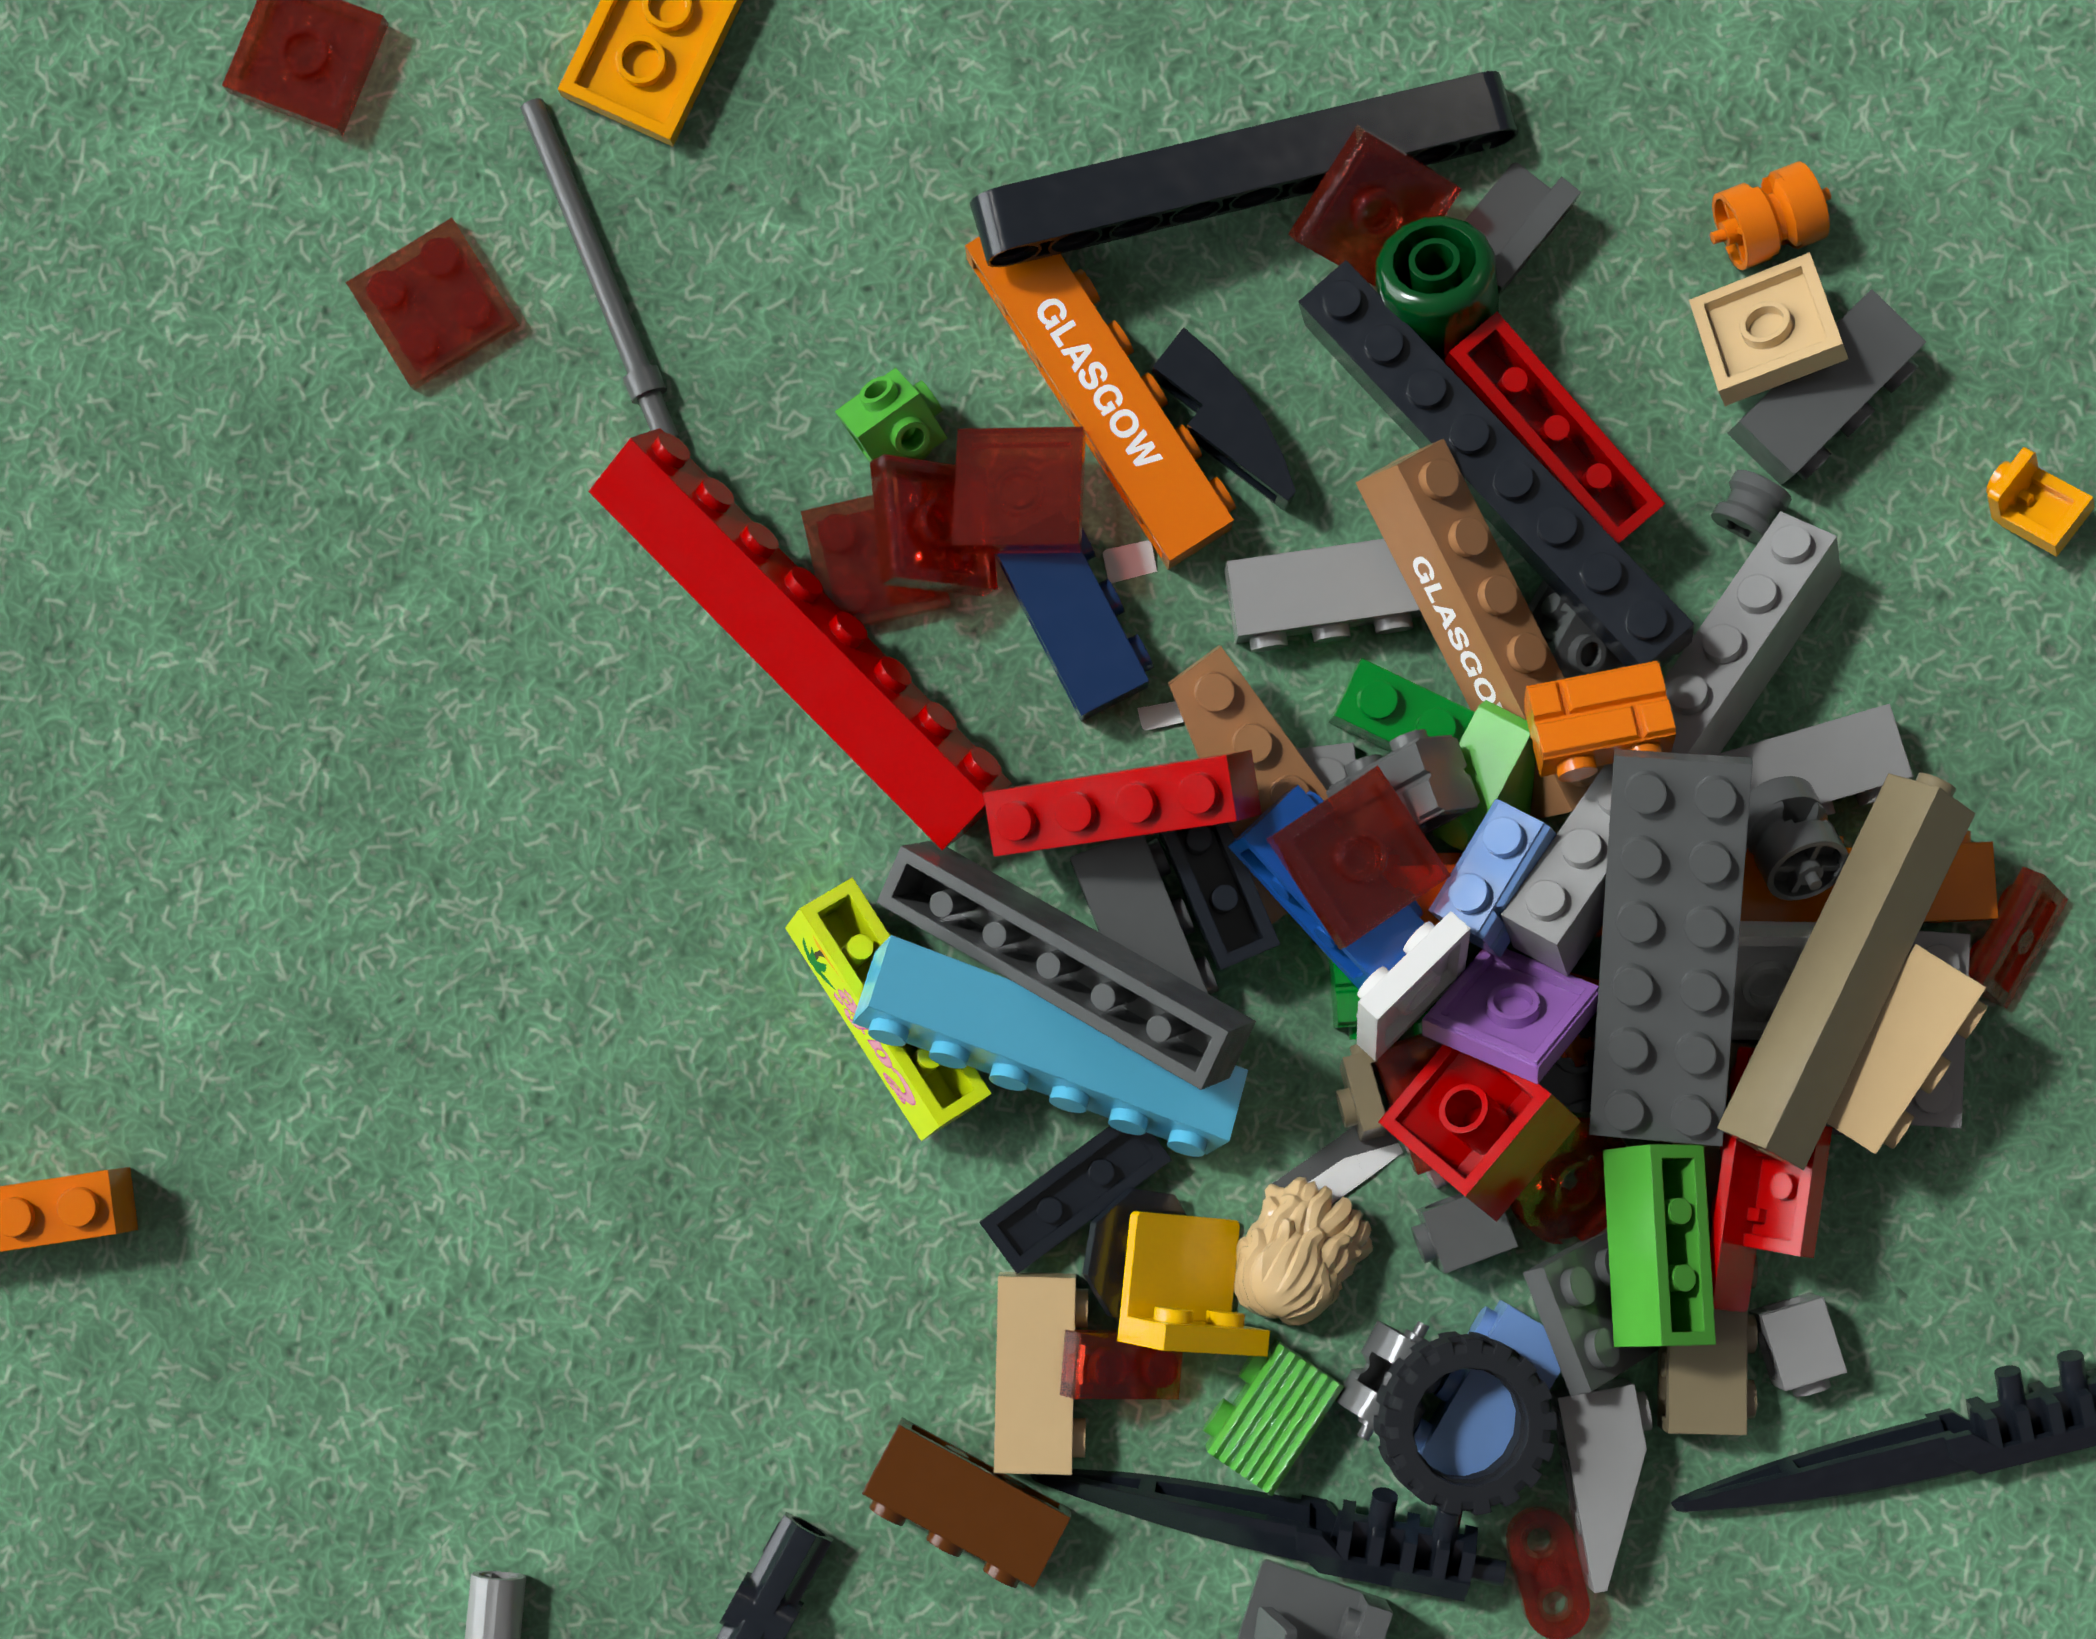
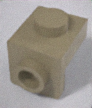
M1404 1042L1393 1044L1375 1061L1355 1044L1349 1048L1351 1055L1342 1057L1339 1069L1345 1088L1335 1091L1345 1128L1356 1126L1359 1140L1362 1142L1385 1136L1387 1131L1378 1123L1385 1114L1374 1072L1404 1065L1408 1054Z

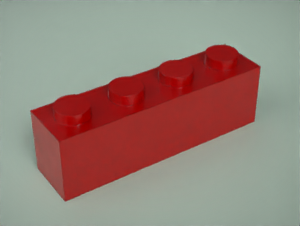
M1498 312L1493 314L1449 351L1444 363L1618 545L1665 505L1663 500Z
M1252 750L1020 785L983 793L994 857L1236 822L1262 814Z

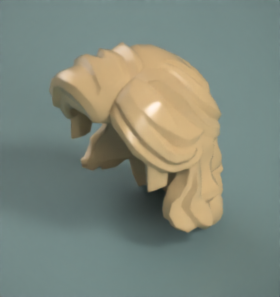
M1297 1177L1285 1188L1279 1187L1276 1184H1269L1264 1190L1266 1199L1263 1200L1259 1219L1250 1226L1246 1237H1242L1238 1241L1236 1248L1237 1265L1234 1293L1240 1305L1258 1316L1272 1319L1279 1318L1286 1325L1300 1326L1317 1318L1339 1297V1291L1342 1289L1341 1282L1353 1274L1356 1264L1369 1256L1373 1251L1372 1240L1369 1237L1371 1226L1369 1221L1362 1220L1363 1213L1361 1210H1353L1350 1199L1344 1196L1332 1205V1189L1324 1186L1321 1190H1318L1315 1181L1307 1183V1177Z

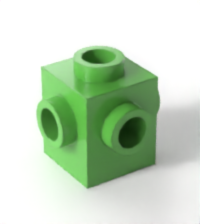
M896 367L886 375L869 381L858 395L835 411L865 458L886 482L910 465L924 460L933 448L947 439L946 434L935 419V416L941 413L943 409L933 393L922 380L912 386Z

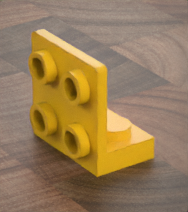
M1133 1211L1130 1214L1117 1341L1162 1351L1268 1357L1270 1330L1244 1326L1245 1314L1232 1312L1237 1261L1236 1248L1240 1231L1239 1222L1231 1219Z

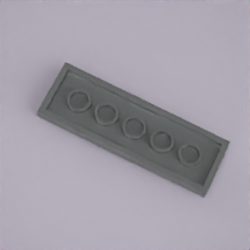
M1614 750L1589 1135L1723 1147L1724 1132L1717 1129L1726 1109L1753 761L1750 757Z

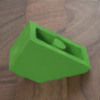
M1487 700L1477 707L1459 742L1467 764L1464 771L1471 775L1480 803L1477 805V808L1433 830L1434 836L1463 852L1495 799L1501 800L1528 815L1531 813L1536 758L1527 720Z

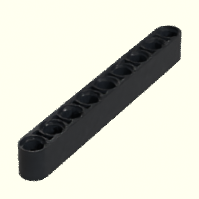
M1486 71L999 186L974 197L970 202V206L988 266L1006 267L1484 151L1483 144L1491 142L1489 149L1506 144L1518 135V129L1500 73L1497 71Z

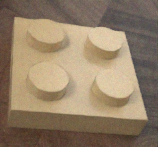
M1810 252L1689 300L1724 406L1849 359Z

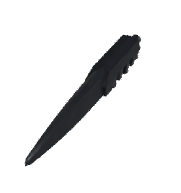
M2066 1350L2057 1354L2060 1386L2047 1389L2041 1381L2028 1384L2029 1393L2025 1394L2020 1368L2013 1365L2002 1366L1994 1371L1998 1401L1985 1404L1978 1396L1966 1399L1969 1419L1950 1408L1925 1414L1926 1418L1844 1439L1752 1468L1679 1496L1671 1504L1676 1511L1686 1513L1817 1501L1902 1487L1970 1471L1981 1475L2096 1446V1369L2086 1371L2084 1355L2081 1351Z
M1072 1469V1475L1030 1474L1032 1479L1038 1483L1112 1510L1230 1545L1308 1562L1318 1573L1463 1602L1470 1588L1471 1581L1503 1586L1506 1560L1476 1555L1478 1527L1465 1525L1464 1534L1459 1533L1463 1511H1461L1460 1515L1450 1514L1437 1507L1433 1528L1419 1526L1420 1514L1412 1512L1407 1513L1406 1523L1394 1521L1398 1495L1395 1491L1386 1487H1379L1373 1490L1368 1515L1355 1513L1356 1501L1344 1499L1342 1510L1337 1512L1327 1499L1302 1495L1301 1499L1276 1494L1271 1496L1266 1492L1149 1474Z

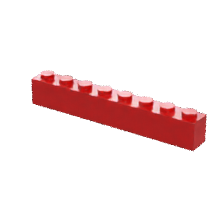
M658 428L631 437L588 492L942 851L962 837L986 813L983 793L1009 788L1012 785L1001 773V766L996 758L985 749L976 747L957 728L953 715L942 705L930 701L912 683V677L906 667L896 659L886 656L867 637L864 625L853 615L841 611L823 593L822 584L817 577L805 568L798 567L779 548L775 535L762 524L753 522L734 503V496L728 487L719 480L709 477L690 458L689 449L680 439Z

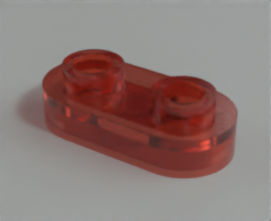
M1542 1506L1523 1509L1512 1518L1506 1532V1545L1523 1614L1533 1629L1540 1635L1549 1639L1570 1638L1583 1629L1590 1614V1601L1572 1530L1568 1523L1552 1509ZM1535 1528H1544L1549 1532L1550 1536L1548 1545L1539 1551L1530 1549L1527 1544L1529 1533ZM1555 1591L1562 1593L1565 1597L1564 1608L1556 1614L1545 1612L1543 1609L1545 1596Z

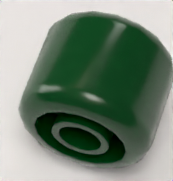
M1448 216L1423 217L1402 226L1385 241L1376 259L1377 293L1382 297L1385 306L1402 322L1407 323L1440 359H1445L1449 351L1493 314L1499 313L1496 255L1485 234L1469 222Z

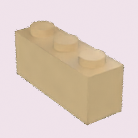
M1912 945L1827 1124L1874 1154L1878 1152L1883 1143L1894 1149L1915 1117L1905 1111L1919 1088L1930 1094L1948 1069L1951 1061L1943 1057L1942 1054L1954 1035L1957 1033L1967 1039L1984 1015L1988 1006L1978 999L1986 987L1919 945Z
M999 1272L994 1473L1072 1475V1457L1085 1458L1086 1418H1073V1393H1086L1087 1353H1074L1075 1327L1088 1328V1289L1076 1288V1274L1024 1272L1016 1274V1272Z

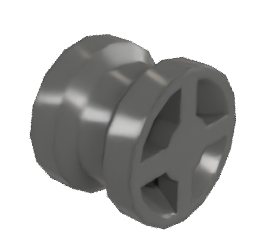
M1736 470L1729 481L1731 492L1727 500L1716 505L1711 517L1717 525L1750 543L1758 544L1770 527L1776 514H1779L1780 511H1786L1792 498L1784 488L1770 479L1751 471Z

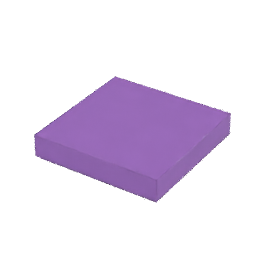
M1507 948L1501 958L1482 949L1422 1019V1035L1535 1084H1539L1597 1012L1599 986L1571 974L1567 977L1539 961Z

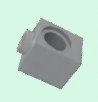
M1809 1292L1749 1310V1314L1754 1315L1756 1318L1758 1343L1773 1386L1784 1391L1792 1390L1794 1397L1808 1396L1829 1389L1831 1387L1829 1378L1847 1373L1824 1297Z

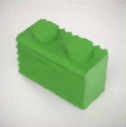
M1276 1338L1268 1349V1357H1248L1238 1377L1246 1381V1384L1233 1403L1223 1398L1203 1427V1431L1211 1436L1205 1444L1207 1452L1271 1496H1273L1344 1388L1340 1381Z

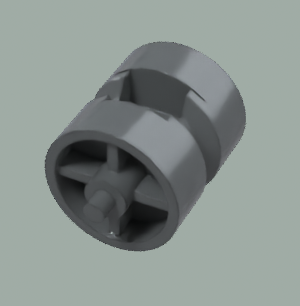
M1784 776L1763 782L1751 790L1746 845L1749 852L1754 855L1755 864L1772 895L1783 900H1802L1818 895L1833 886L1849 854L1833 824L1828 821L1827 813L1812 785L1800 777Z
M1377 1320L1361 1350L1366 1361L1364 1367L1351 1369L1343 1384L1344 1388L1335 1400L1359 1416L1358 1421L1363 1424L1357 1434L1359 1437L1369 1441L1374 1432V1415H1378L1380 1404L1376 1402L1377 1393L1381 1384L1386 1386L1392 1376L1388 1370L1399 1357L1405 1360L1408 1355L1413 1353L1410 1347L1424 1340L1429 1326L1418 1321L1413 1331L1406 1329L1403 1334ZM1445 1375L1432 1384L1424 1394L1436 1393ZM1421 1400L1415 1410L1413 1434L1426 1411Z

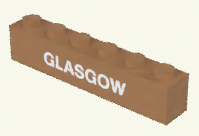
M1441 439L1396 459L1357 481L1356 485L1470 709L1475 712L1477 707L1487 700L1527 720L1524 710L1526 686L1565 678L1445 440ZM1536 762L1530 816L1541 819L1572 812L1604 765L1597 766L1598 772L1589 778L1574 782H1561L1558 780L1557 774L1541 777Z

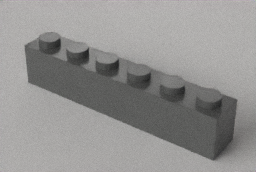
M933 841L908 844L900 847L877 900V903L1200 1090L1230 1078L1256 1023L1250 1017L948 847L942 851Z

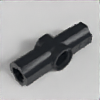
M786 1512L782 1520L778 1522L763 1549V1554L753 1573L747 1572L719 1622L723 1627L716 1639H785L804 1604L800 1600L834 1538L804 1519Z

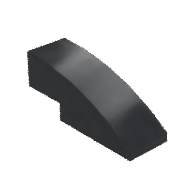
M1183 327L1154 364L1152 376L1162 388L1196 413L1188 423L1187 429L1197 445L1285 511L1292 502L1296 490L1284 456L1264 416L1243 385L1221 360Z

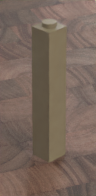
M1888 773L1717 1129L1756 1151L1801 1170L1805 1169L1976 814L1953 797L1956 792V788L1953 785L1927 773H1919L1916 780Z

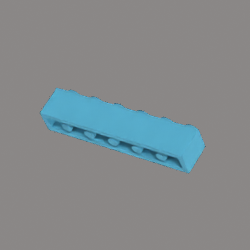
M890 935L874 953L852 1021L856 1025L869 1029L868 1035L881 1043L891 1046H904L908 1043L929 1051V1058L940 1065L955 1069H963L966 1066L990 1074L989 1080L997 1086L1014 1091H1024L1029 1088L1050 1096L1049 1102L1061 1110L1073 1113H1084L1086 1110L1109 1118L1108 1124L1118 1131L1132 1135H1143L1146 1132L1168 1140L1167 1146L1171 1150L1193 1157L1207 1155L1230 1141L1248 1073L1247 1069L1235 1065L1229 1079L1200 1090L1017 983Z

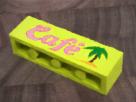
M853 877L799 908L785 929L921 1141L963 1116L992 1094L975 1068L966 1066L963 1069H955L940 1065L929 1058V1051L908 1043L904 1046H891L881 1043L868 1035L869 1029L852 1023L874 953L890 936Z

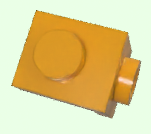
M2026 447L2021 449L2011 463L2004 461L1998 466L1991 476L1986 489L1991 518L2003 528L2056 557L2095 508L2093 496L2040 469L2036 453Z

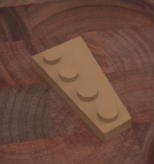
M1220 645L1168 682L1198 758L1252 750L1262 814L1282 795L1297 785L1305 793L1312 791L1319 795L1331 808L1325 787ZM1261 815L1229 822L1228 824L1234 838L1236 839ZM1335 819L1333 821L1337 828L1341 825L1339 820ZM1249 870L1271 924H1273L1288 912Z

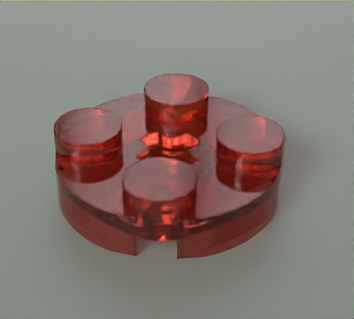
M1577 1117L1581 1122L1510 1205L1518 1221L1545 1242L1563 1244L1559 1239H1568L1574 1236L1584 1241L1596 1236L1607 1228L1603 1150L1627 1146L1618 1137L1589 1135L1590 1118ZM1576 1169L1574 1172V1176L1578 1180L1576 1185L1571 1190L1564 1186L1561 1187L1566 1175Z

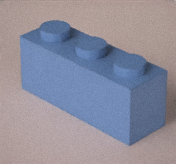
M1500 1300L1494 1311L1485 1306L1469 1329V1332L1480 1333L1500 1341L1525 1357L1537 1369L1536 1372L1539 1378L1546 1382L1549 1390L1551 1389L1561 1370L1542 1324ZM1463 1368L1445 1374L1436 1393H1434L1436 1397L1441 1399V1402L1429 1422L1423 1418L1421 1419L1413 1435L1418 1452L1431 1467L1446 1475L1466 1476L1485 1470L1503 1455L1514 1434L1516 1410L1511 1393L1497 1377L1486 1371Z

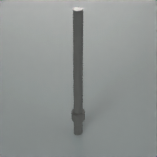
M541 98L529 100L520 109L627 372V375L623 377V381L633 404H640L650 431L661 428L665 433L672 434L679 439V434L662 395L667 391L666 385L658 366L650 365L545 102Z

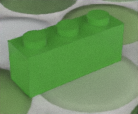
M1649 1144L1603 1150L1614 1347L1716 1345L1704 1145Z

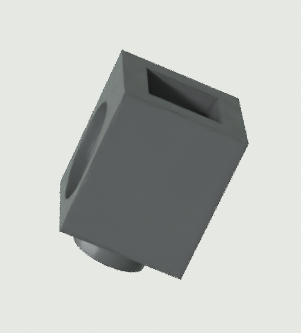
M1461 1193L1416 1209L1421 1224L1411 1227L1414 1241L1423 1262L1426 1264L1435 1260L1438 1270L1445 1274L1518 1247L1505 1212L1496 1222Z

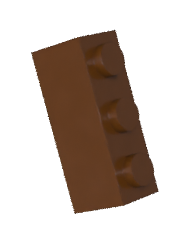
M903 1417L862 1492L863 1495L873 1500L869 1508L880 1517L899 1526H903L906 1519H909L929 1530L926 1539L932 1545L956 1557H960L963 1550L973 1554L986 1562L983 1567L985 1573L1012 1588H1017L1020 1581L1033 1588L1035 1587L1071 1518L1070 1508L1006 1473H994L993 1466Z

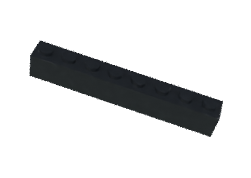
M1347 260L1298 301L1305 326L1419 448H1423L1441 439L1445 440L1482 515L1626 667L1658 661L1662 669L1692 643L1694 623L1418 334L1385 306L1382 297Z

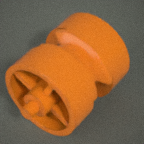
M1797 161L1770 172L1767 177L1762 178L1760 188L1758 186L1752 188L1746 183H1741L1714 194L1712 212L1718 230L1710 233V239L1714 245L1720 242L1725 243V248L1731 262L1739 270L1743 271L1771 260L1773 256L1779 254L1781 244H1789L1795 249H1800L1825 239L1830 230L1826 201L1831 199V193L1827 187L1821 189L1815 175L1805 163Z

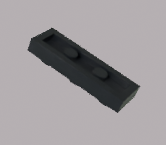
M1109 1125L980 1220L979 1223L1016 1274H1018L1100 1214L1126 1189L1135 1188L1172 1159L1153 1134L1147 1132L1143 1135L1127 1134Z

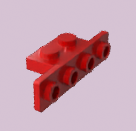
M1741 1046L1738 1049L1736 1064L1732 1068L1729 1079L1731 1098L1755 1048ZM1825 1126L1804 1170L1756 1151L1730 1135L1723 1134V1147L1720 1146L1722 1162L1718 1190L1711 1204V1220L1713 1225L1710 1239L1714 1309L1746 1312L1748 1310L1757 1249L1814 1258L1833 1127Z

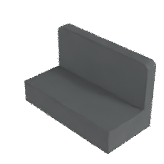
M1516 162L1512 163L1466 218V222H1469L1485 234L1496 255L1499 296L1570 211L1579 197L1581 191L1562 176L1551 189L1522 165Z

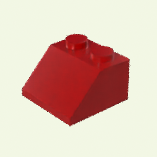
M1444 1044L1378 1121L1420 1159L1496 1222L1581 1122L1540 1084H1535Z

